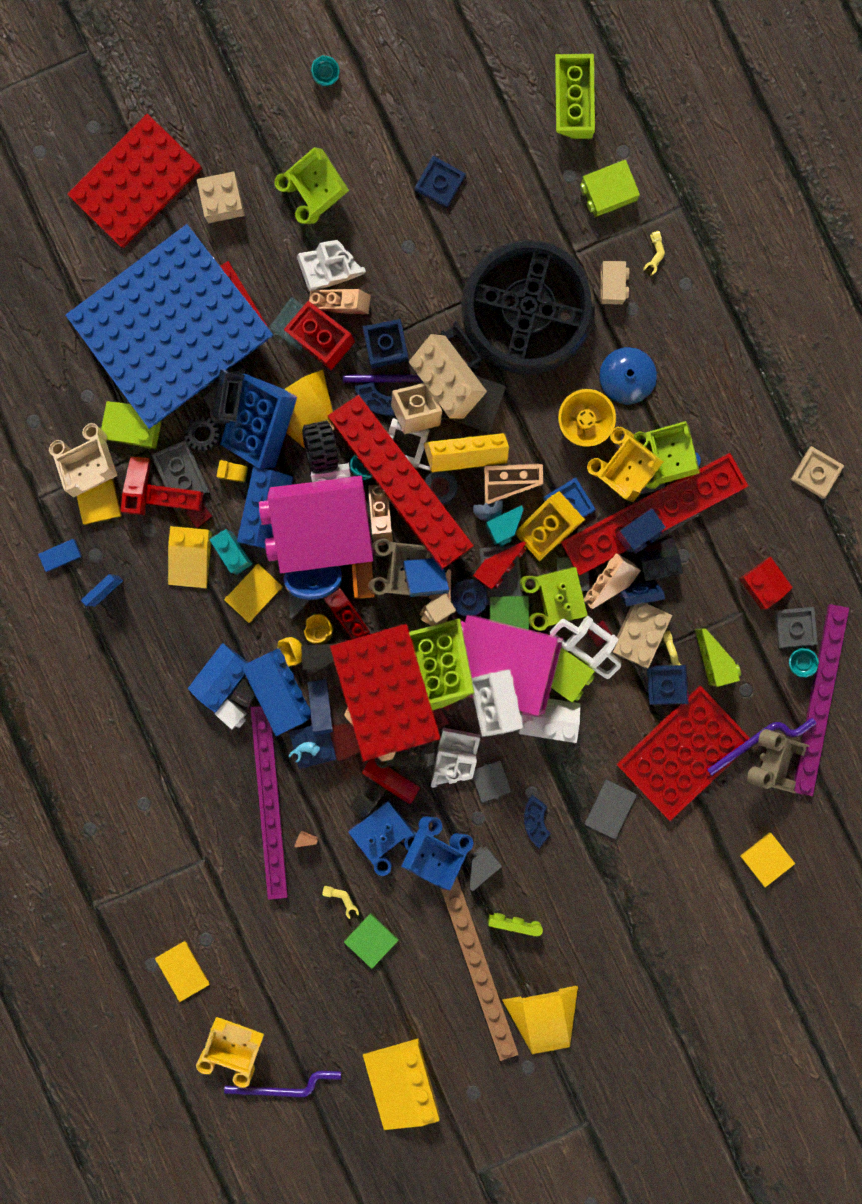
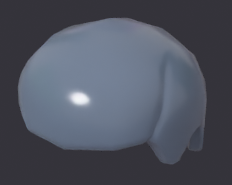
M495 501L490 504L485 503L484 506L482 504L474 505L473 512L479 519L490 521L501 516L503 501Z

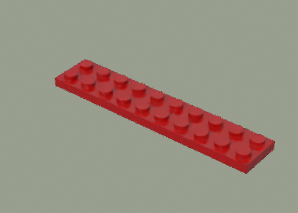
M359 395L328 415L329 421L441 569H444L473 548L474 545Z
M731 453L700 468L699 474L681 478L562 541L561 545L573 567H576L578 576L611 560L616 553L620 555L626 552L616 534L650 509L655 511L666 528L662 530L664 532L747 488L748 484Z

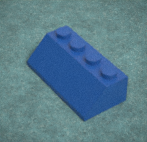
M253 466L237 542L266 549V538H273L274 535L272 524L262 525L259 502L268 501L269 489L271 487L292 485L293 476Z
M280 648L241 666L276 736L311 719L310 707L307 705Z

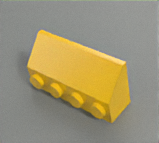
M504 433L424 443L431 472L506 464L508 460L509 445Z

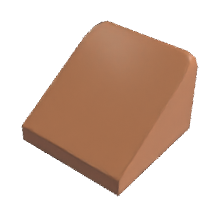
M302 831L294 847L317 844L319 838Z

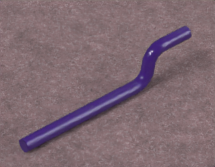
M343 375V383H424L419 375Z
M811 718L797 729L791 730L781 722H774L764 729L771 731L780 730L788 737H798L817 723ZM764 729L708 768L709 774L712 776L758 743L759 735Z
M317 1071L311 1075L305 1089L248 1086L241 1088L225 1085L224 1094L306 1097L313 1092L318 1079L341 1080V1072Z

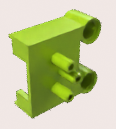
M316 147L311 149L284 174H279L275 178V186L279 191L291 193L298 189L308 206L298 207L295 213L297 221L303 224L316 223L322 213L349 191L323 149ZM286 180H288V186H287V187L285 186V181H286ZM307 211L309 212V217H308V219H306V216H305V214H306Z
M686 421L646 433L637 432L634 434V438L637 441L646 439L644 446L649 450L652 447L653 453L664 461L654 474V479L647 483V488L654 489L659 484L700 473L690 428Z
M576 567L535 577L524 576L520 580L519 586L523 592L534 593L538 589L540 592L545 615L534 613L529 617V626L532 629L542 631L547 626L557 624L561 619L570 621L588 616ZM528 579H531L534 583L533 588L530 590L525 587V582ZM540 616L543 623L541 626L536 627L534 620Z

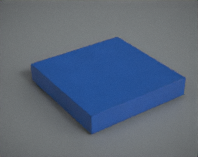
M577 478L572 479L543 497L544 501H546L549 497L560 491L583 518L596 510Z
M434 558L403 562L410 597L446 594L449 592L445 570L440 568Z
M108 574L81 601L85 606H97L123 580L120 576Z

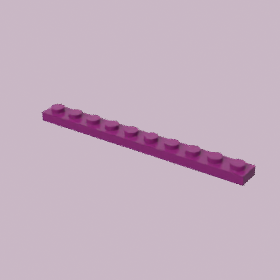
M828 604L818 655L819 665L814 675L806 722L813 718L817 724L803 733L801 743L810 746L806 747L804 756L799 754L794 781H796L794 791L799 794L813 796L849 612L847 607Z
M255 706L251 707L267 895L268 899L287 898L273 729L262 707Z

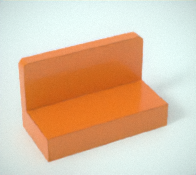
M372 561L352 564L354 598L375 597L368 588L369 582L373 579Z

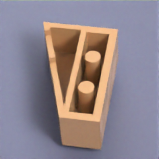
M543 464L484 466V502L488 504L543 484Z

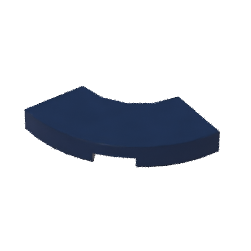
M373 382L355 386L357 395L362 398L372 412L385 417H396L391 407L392 397L381 394L375 388Z
M531 795L524 811V824L529 838L536 847L540 848L551 834L544 824V813L547 805L534 795Z

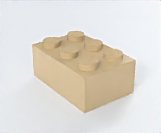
M647 603L631 605L617 635L618 642L613 648L612 653L644 668H649L672 615Z

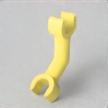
M660 231L653 232L650 235L657 252L652 261L647 263L643 269L644 271L648 266L653 267V272L650 276L657 271V265L665 255Z
M666 631L662 639L670 655V665H681L671 632Z
M324 886L323 896L342 898L346 907V916L349 919V911L351 909L355 910L357 915L359 914L358 908L353 905L346 891Z

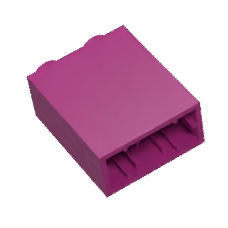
M362 476L271 487L269 489L268 501L259 502L262 525L272 524L274 535L273 538H266L265 540L268 561L278 560L280 573L373 561L372 540Z
M467 615L466 621H461L472 678L510 669L515 694L518 699L519 711L537 716L545 714L564 638L478 616Z

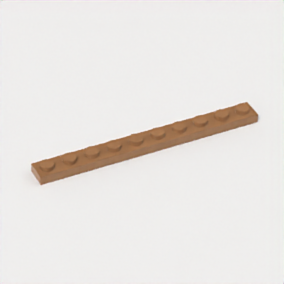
M456 877L450 891L442 888L441 891L499 1059L502 1061L518 1055V1051L458 877Z

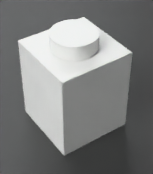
M227 699L215 713L231 729L235 727L240 728L246 721L244 717L247 713L231 699Z

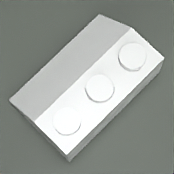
M510 669L472 678L475 692L473 698L482 737L522 729V717L519 712L518 699L515 694Z
M548 699L545 714L537 716L521 711L523 728L518 729L519 734L577 743L580 724V703Z

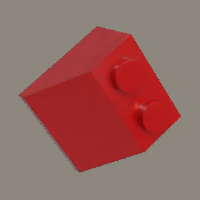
M771 556L739 578L761 610L772 606L793 588Z

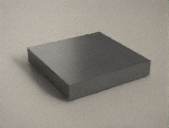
M814 607L775 610L778 648L818 645Z

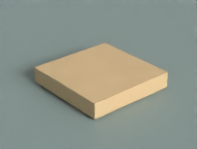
M811 446L791 480L825 499L844 465Z

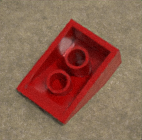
M309 301L306 302L284 328L288 335L329 370L335 367L355 343L350 332Z

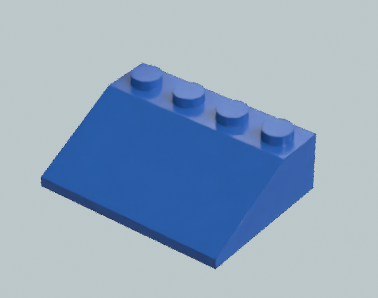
M242 373L245 377L242 383L237 421L226 423L220 444L259 469L275 468L297 396L285 389Z

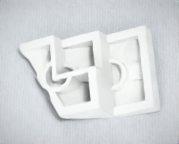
M338 240L320 243L315 251L298 253L297 255L309 291L333 286L366 272L364 267H360L353 260V256L344 249V246Z
M442 728L431 787L434 788L439 784L448 782L452 784L459 780L465 781L473 778L477 763L476 753L480 741L479 734Z

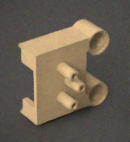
M94 423L86 425L83 429V436L88 442L74 449H71L61 440H56L49 446V452L54 456L63 489L72 497L117 476L106 443L107 435Z

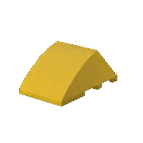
M323 370L304 376L285 388L286 391L297 396L286 432L291 438L304 447L303 426L326 420L331 425L332 430H336L328 419V415L333 412Z
M578 986L562 988L557 992L521 998L520 996L502 1000L532 1054L570 1047Z

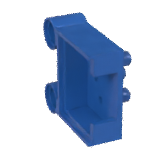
M389 799L379 809L361 823L356 824L348 832L374 865L375 872L380 876L387 875L392 867L390 858L382 855L404 838L405 847L409 851L411 846L408 844V840L413 837L415 838L417 834L411 829ZM384 861L388 864V868L381 870L378 868V863Z
M423 817L419 821L418 832L401 867L442 889L450 891L467 852L473 847V839L469 835L456 833L451 836L449 846L433 837L442 831L441 820L435 817ZM430 822H432V828H431V830H429V823H430ZM463 839V845L460 847V840Z

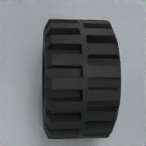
M326 420L304 425L302 430L303 442L312 471L315 473L337 468L339 462L338 450L329 422Z

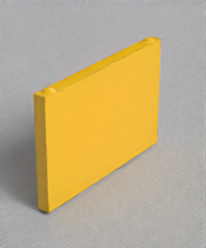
M257 564L224 600L250 623L266 604L282 590L283 586L262 566Z
M186 941L155 958L179 1002L210 985L209 980H207Z

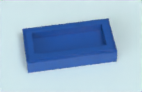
M75 539L38 554L45 572L82 557Z

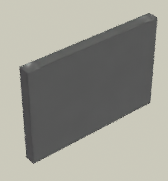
M606 779L584 824L616 839L637 794Z

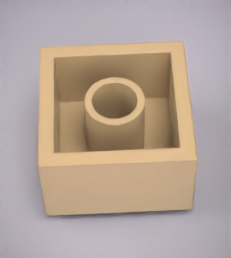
M234 171L197 179L204 217L208 223L245 216L238 179Z
M424 383L392 391L391 407L404 434L440 426L442 409Z

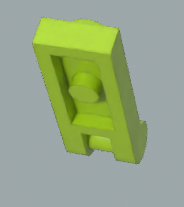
M500 913L489 915L488 926L532 936H540L543 933L539 921L527 923L522 918L513 917V919H508Z

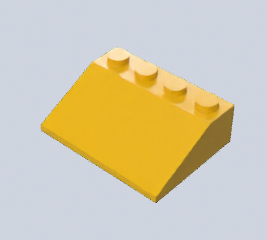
M419 1039L363 1054L384 1130L419 1127L440 1121L439 1109Z

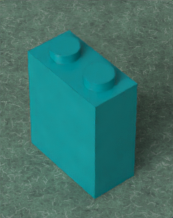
M225 529L209 539L230 573L239 574L253 565L241 544L237 542L233 532Z

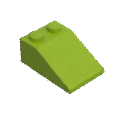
M107 401L101 429L106 433L108 441L156 449L162 420L149 429L131 404Z
M696 629L695 633L709 685L718 687L740 681L741 671L739 665L735 664V661L707 629Z

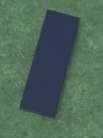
M327 679L308 682L313 734L333 732Z

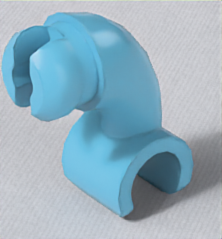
M305 742L290 753L289 758L293 753H296L298 755L296 762H298L302 757V752H310L311 755L315 756L320 748L313 742Z

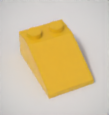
M559 491L549 497L517 529L515 535L522 542L525 541V546L541 561L585 519Z
M170 526L168 585L207 588L211 541L209 539L212 538V531Z

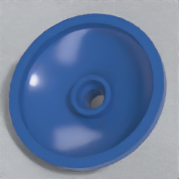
M631 347L620 348L610 353L603 361L599 372L600 385L604 393L611 400L624 405L636 404L647 398L653 391L657 379L656 368L652 359L645 352ZM629 370L633 372V376L631 377L627 375V371Z
M339 566L286 572L284 575V584L288 592L306 600L324 598L337 590L342 582V572Z

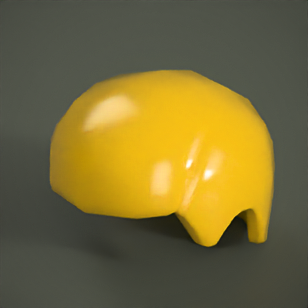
M314 614L307 618L304 634L308 642L314 645H323L331 639L333 626L326 616Z
M288 637L278 641L277 649L280 648L288 667L302 662L304 649L299 640Z

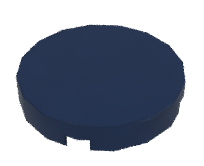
M464 579L458 582L451 591L452 605L456 612L465 617L467 615L476 616L481 614L489 602V594L486 587L475 579Z

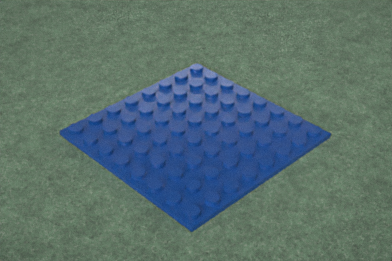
M187 224L66 314V317L149 429L217 379L220 369L229 370L274 336Z

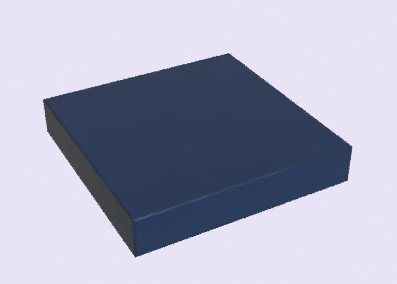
M432 156L414 190L448 209L466 177V173Z
M656 580L631 584L619 592L626 606L665 599L664 592Z
M659 665L647 668L650 705L689 703L687 665Z

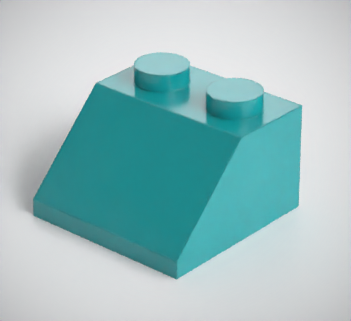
M522 506L486 522L485 526L494 545L499 544L502 547L512 541L511 538L516 532L523 512Z

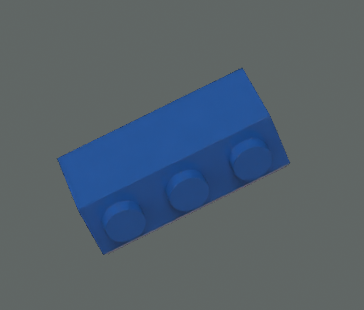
M222 643L188 689L201 703L216 713L245 678L246 675L241 666L249 662Z

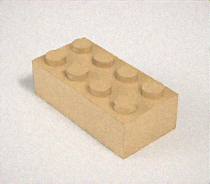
M431 334L409 361L449 418L464 419L487 392L444 335Z

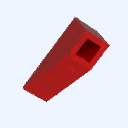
M130 457L122 492L121 512L145 515L150 458Z
M523 541L484 560L473 577L492 590L493 587L497 589L504 580L501 578L504 572L509 573L514 567L513 560L516 556L520 558L527 548L524 547L526 542Z
M340 586L333 593L324 597V600L352 640L363 637L370 632Z

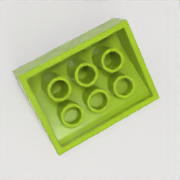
M460 619L409 632L432 710L443 708L475 694Z

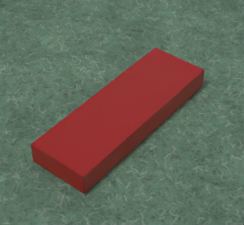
M147 485L145 504L202 510L203 491Z
M375 758L370 759L362 771V774L409 804L412 803L420 787Z

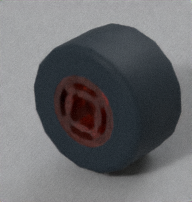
M447 471L431 472L426 477V484L442 505L449 504L455 498L457 482L451 473Z

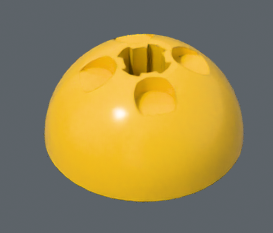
M582 389L573 392L563 401L559 410L558 421L562 433L569 441L579 446L589 447L602 443L611 435L616 423V413L612 402L603 393L592 389Z

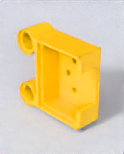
M616 427L612 430L610 437L612 442L621 447L609 463L594 458L589 461L587 469L590 474L602 479L624 499L634 502L664 461L637 441L632 432L622 427Z
M216 1017L205 1049H203L196 1064L197 1070L202 1074H210L215 1064L235 1070L234 1084L241 1088L247 1087L255 1071L254 1062L264 1034Z

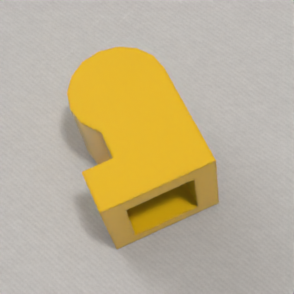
M220 460L217 477L223 480L245 482L248 467Z

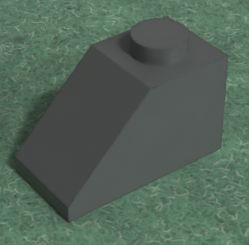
M487 846L484 848L479 847L473 852L469 884L472 891L502 867L501 862Z

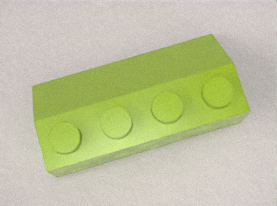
M555 54L556 132L573 139H592L595 132L594 54Z

